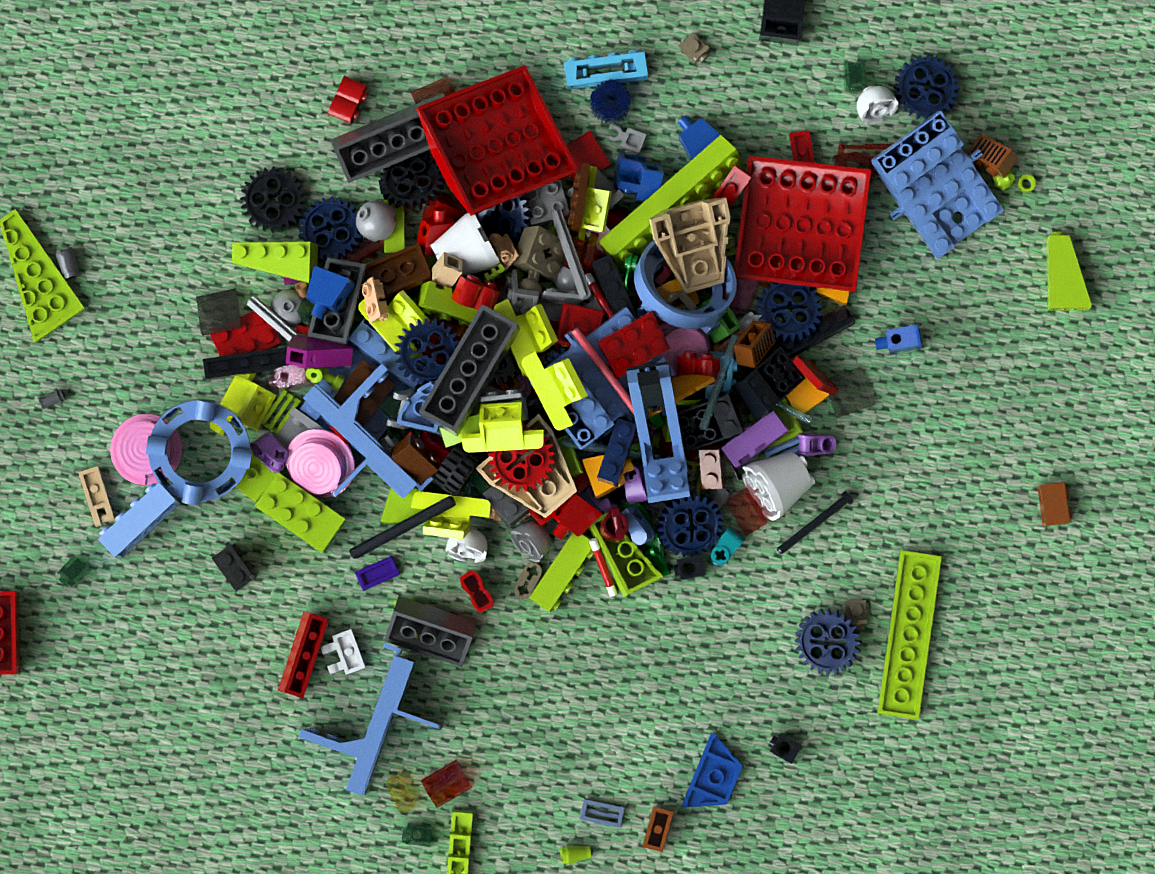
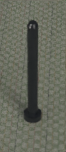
M846 491L841 493L842 497L781 544L777 548L779 554L785 553L847 503L851 505L854 501Z

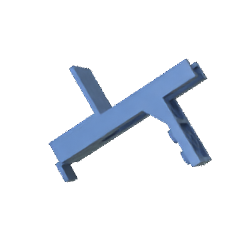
M385 361L342 405L318 383L303 397L307 403L365 457L354 471L335 489L332 494L334 497L343 490L366 464L402 498L415 486L422 491L434 478V475L419 484L391 459L392 453L356 420L361 397L363 396L366 399L375 389L373 384L376 381L381 383L389 374L387 370L390 366Z
M384 643L383 647L395 651L396 654L392 660L365 738L341 743L339 742V737L327 734L326 737L321 736V731L311 727H307L306 730L301 729L299 737L357 758L346 790L359 795H365L394 713L437 729H441L442 726L399 710L416 663L400 658L402 649Z

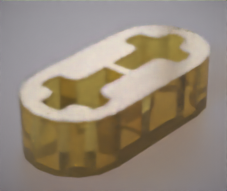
M400 775L391 776L387 781V788L394 804L399 811L409 812L414 807V799L406 781ZM394 778L397 781H402V784L399 785L402 791L398 793L396 788H391ZM403 794L406 800L410 799L411 803L408 804V809L399 806V803L402 802L399 795Z

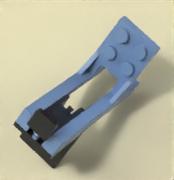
M666 361L626 368L642 454L648 503L690 497L686 457L675 403L670 363ZM658 407H661L662 415H667L674 457L654 460L646 419L650 417L649 409L652 408L653 412H657Z

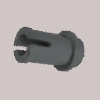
M55 388L54 392L38 397L42 409H46L57 403L62 404L66 400V396L62 389Z

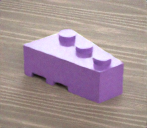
M777 410L770 411L761 416V420L754 424L752 422L747 425L743 433L731 437L727 444L721 448L735 468L743 467L791 431Z

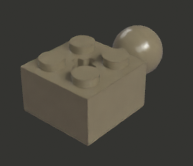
M541 226L524 227L516 249L519 256L512 265L528 274L527 278L522 279L518 283V289L538 291L540 298L542 288L538 281H557L565 254L559 237Z

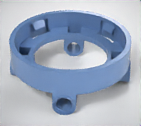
M653 240L641 255L634 272L635 288L642 301L640 308L637 310L638 317L648 312H653L656 319L659 318L670 325L685 329L701 328L709 335L719 326L720 319L725 314L736 293V276L731 263L726 257L724 283L711 286L712 298L705 307L698 310H682L667 303L655 288L653 275L662 267L666 260ZM722 285L726 286L727 300L722 299Z
M190 399L169 408L156 422L151 436L148 435L146 454H148L151 469L158 482L167 491L182 498L183 503L191 505H201V501L213 500L230 492L241 481L246 470L249 469L252 451H250L249 435L241 419L227 406L209 399ZM178 408H181V410L183 411V413H181V414L177 415L176 417H174V418L166 425V423L164 422V419H165L166 417H168V418L170 419L173 415H175L176 413H178L177 409H178ZM231 415L233 417L231 421L237 429L241 427V434L238 435L234 427L226 420L228 416ZM190 420L211 421L225 431L231 443V458L227 468L218 477L207 482H192L182 478L173 470L168 460L167 445L170 436L177 427ZM231 477L234 479L232 482L226 483ZM220 486H222V487H221V490H219V491H216V490H215L216 488H219Z

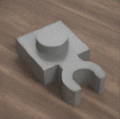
M613 126L612 130L617 131L618 136L612 137L609 135L608 139L611 142H622L620 148L639 155L646 134L628 127L625 133L622 132L620 127Z

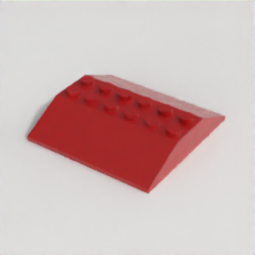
M526 65L416 108L430 151L448 187L470 216L573 175L578 169Z
M749 156L747 172L752 175V178L744 189L734 266L736 278L856 292L867 215L871 170Z

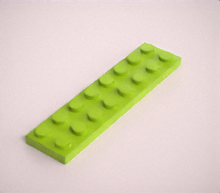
M900 550L877 714L919 720L942 556Z

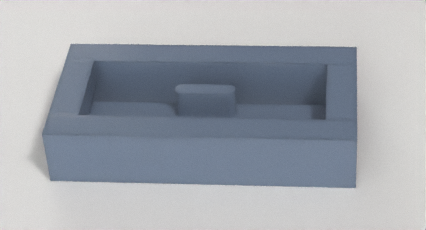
M584 799L580 820L620 828L624 807ZM587 804L618 810L619 815L586 807ZM585 812L616 818L618 821L615 823L587 817Z

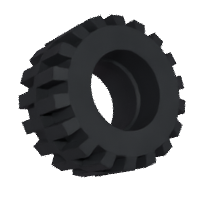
M462 442L456 444L439 466L438 471L434 475L433 482L452 496H456L471 480L477 471L476 467L482 463L484 454L481 452L468 453L463 449Z

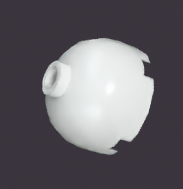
M869 86L863 90L857 100V111L862 122L864 121L865 124L872 125L883 121L880 117L890 114L892 116L898 109L899 104L894 94L888 88Z
M470 526V532L464 539L449 538L447 541L446 551H449L448 555L456 560L466 562V557L475 559L474 563H480L487 556L488 544L486 537L474 526Z

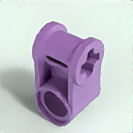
M819 432L798 433L800 440L797 455L815 456L818 454H829L836 448V439L831 435Z
M265 433L250 444L252 453L270 471L280 473L284 470L289 453L271 433Z
M632 464L636 474L632 476L631 472L634 470L623 474L626 482L624 484L626 499L629 504L648 501L644 467L641 464Z

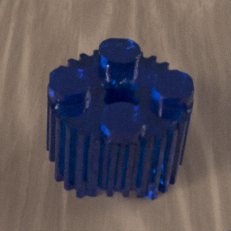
M605 80V83L601 82V85L597 84V88L594 87V91H592L590 96V109H592V114H594L595 118L597 117L598 121H605L606 124L607 122L615 124L616 121L619 123L620 119L624 120V117L629 113L631 104L629 91H627L626 87H623V84L620 85L619 81ZM607 99H610V100L613 99V100H614V105H613V106H612V104H608V105H607V104H606V103H607Z

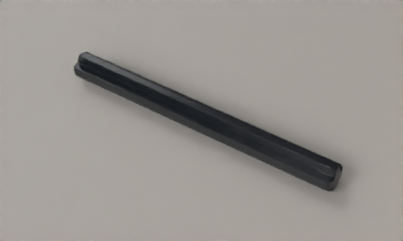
M448 496L351 548L349 552L352 558H359L454 507L456 502L452 496Z

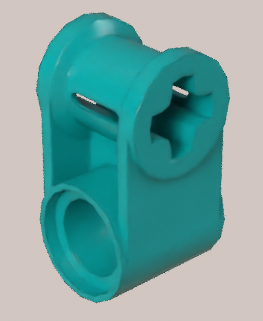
M728 527L710 553L711 563L715 566L724 565L733 553L738 550L745 538L731 527ZM715 552H723L724 554L722 557L724 558V560L720 559L719 561H717L715 559L717 557Z

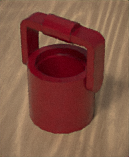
M613 507L608 510L609 514L601 520L599 531L606 540L615 541L616 543L625 539L624 535L629 529V522L627 517L619 512L618 507Z

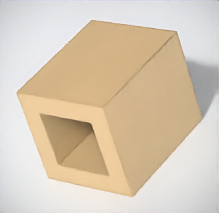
M443 252L432 268V282L440 286L452 288L462 274V259Z

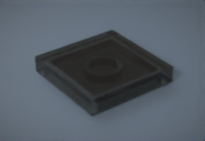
M236 288L196 297L202 336L242 328Z
M862 367L829 378L839 389L835 395L830 394L828 396L836 419L875 405Z

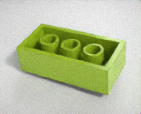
M279 472L255 504V507L322 554L326 552L347 522L344 517Z

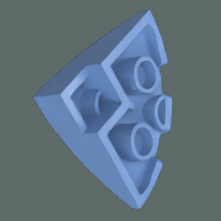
M430 381L421 386L410 400L405 402L396 424L441 435L440 427L422 418L419 413L436 381Z

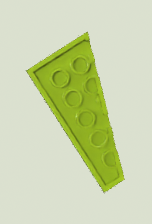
M14 209L0 219V228L9 253V259L13 267L28 325L30 326L34 344H36L84 311L85 307L18 211Z

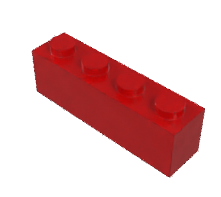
M303 612L278 688L279 692L304 698L329 619Z

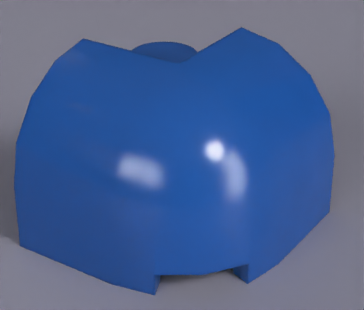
M619 152L613 186L615 190L620 189L625 193H634L636 200H646L660 188L664 172L659 163L653 165L645 162V157Z

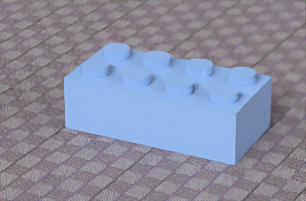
M160 483L151 484L145 490L147 494L144 497L135 499L130 504L132 507L126 513L124 511L115 518V524L111 527L108 525L100 532L101 537L98 540L115 558L121 560L181 504Z

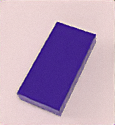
M393 556L355 572L363 591L401 575Z

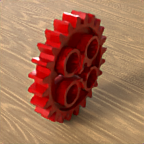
M524 424L523 431H527V424ZM549 437L544 438L541 448L536 449L525 457V463L521 461L510 470H507V467L519 458L518 453L522 455L529 449L507 450L512 453V460L510 462H505L502 459L504 451L488 453V456L493 457V460L489 461L488 464L494 465L490 472L498 473L494 479L502 478L501 486L506 482L509 483L508 490L516 486V492H519L522 486L525 492L528 491L529 485L536 489V482L543 485L544 483L541 478L549 479L550 477L546 472H553L554 470L549 464L556 463L555 460L550 459V456L556 453L549 451V448L553 446V444H546ZM533 454L541 456L542 462L540 465L532 464L531 457ZM517 467H522L525 470L524 478L516 477L515 469Z

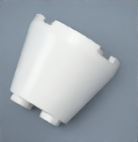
M466 213L431 244L437 259L440 258L443 252L462 259V274L460 276L491 270L501 264L475 214L470 216L469 213Z
M787 452L751 462L743 467L745 474L742 475L748 493L753 501L756 500L758 505L764 509L762 510L763 515L772 521L782 517L815 484L813 476L806 469L808 466L807 461L803 456L798 457L794 452Z

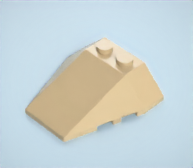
M727 198L694 201L660 211L649 219L653 239L684 293L724 283L726 244H728V224H730Z
M538 414L527 424L528 430L535 426V430H544V438L549 437L546 444H553L549 451L556 453L550 456V459L555 460L556 463L549 464L554 470L553 472H546L550 477L549 479L541 478L544 483L543 485L536 482V489L529 485L527 492H525L523 486L519 492H516V486L508 490L509 483L506 482L501 486L503 479L495 480L494 478L498 473L490 472L494 468V465L488 464L489 461L493 460L491 456L476 467V469L490 485L546 518L577 492V488L553 430ZM529 449L522 455L518 453L519 458L511 463L507 470L512 469L521 461L525 463V457L536 449ZM507 450L504 451L502 459L505 462H510L512 460V453ZM533 454L531 462L538 466L541 464L542 458L538 454ZM522 467L515 469L516 477L524 478L525 470Z

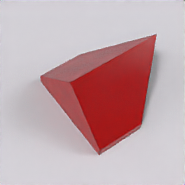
M441 191V196H436V202L430 200V206L425 205L422 218L433 217L435 207H444L446 215L453 220L464 216L465 213L460 202Z

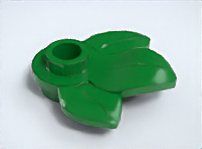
M630 253L629 257L625 258L624 267L627 269L625 290L632 291V278L640 256H635V253Z

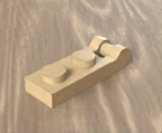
M96 466L78 472L95 527L102 526V523L108 521L110 523L114 522L115 515L99 467ZM105 508L106 514L99 516L98 510Z

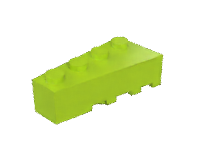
M233 242L232 263L310 284L314 266L318 264V245L312 242Z
M432 281L421 284L416 305L425 315L431 316L436 314L439 315L440 320L446 322L455 320L459 322V326L468 328L478 312L474 308L463 306L452 300L453 289L449 287H436V283Z
M605 513L588 529L592 537L597 538L606 564L623 597H626L654 583L663 576L626 534L623 541L616 543L615 541L606 540L601 535L599 525L601 520L608 514Z

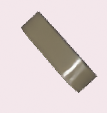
M532 562L524 567L514 587V593L519 599H527L533 593L542 575L540 565ZM533 566L537 567L538 575H533L531 580H528L529 572L527 569H532ZM525 582H528L527 590L529 593H524L523 596L519 595L518 587H523Z

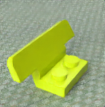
M590 166L582 223L579 233L576 235V244L582 247L584 245L586 229L605 232L612 191L594 188L597 167Z
M402 290L387 306L389 312L388 319L380 321L378 318L373 323H370L366 313L364 298L359 303L358 310L394 351L399 350V347H396L394 343L401 342L397 335H405L402 328L409 330L408 323L416 326V319H419L423 324L424 318H428ZM410 342V348L413 351L417 350L413 343ZM421 352L410 355V358L412 359L422 354Z
M506 299L496 304L494 311L519 325L520 331L511 344L510 349L522 375L528 377L522 366V359L534 351L536 354L546 351L558 339L542 304L535 305L525 314L516 316L509 300Z
M535 351L522 359V366L554 428L562 430L572 426L573 423L564 406L583 399L588 394L570 359L558 361L544 369Z
M256 373L235 376L221 404L235 412L244 425L258 431L276 395L252 382ZM230 415L226 418V420L231 422V419L233 417ZM210 422V428L223 436L225 431L217 424Z
M522 402L480 404V433L461 434L463 449L468 453L539 449L544 443V430L523 431Z
M418 491L413 496L411 508L426 509L452 495ZM452 496L456 505L428 520L423 526V534L464 539L470 532L472 516L490 518L492 505L485 499Z

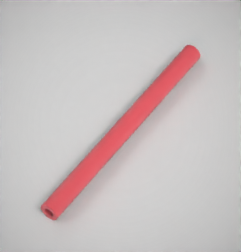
M578 327L575 328L571 333L634 415L630 395Z

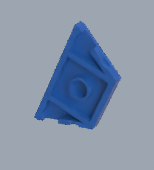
M711 732L681 805L684 808L728 804L743 766L715 733Z

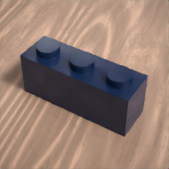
M617 418L597 475L598 481L618 487L637 432L636 424Z

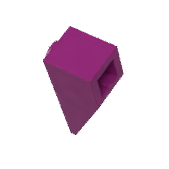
M294 334L287 346L286 364L302 368L351 366L354 347Z

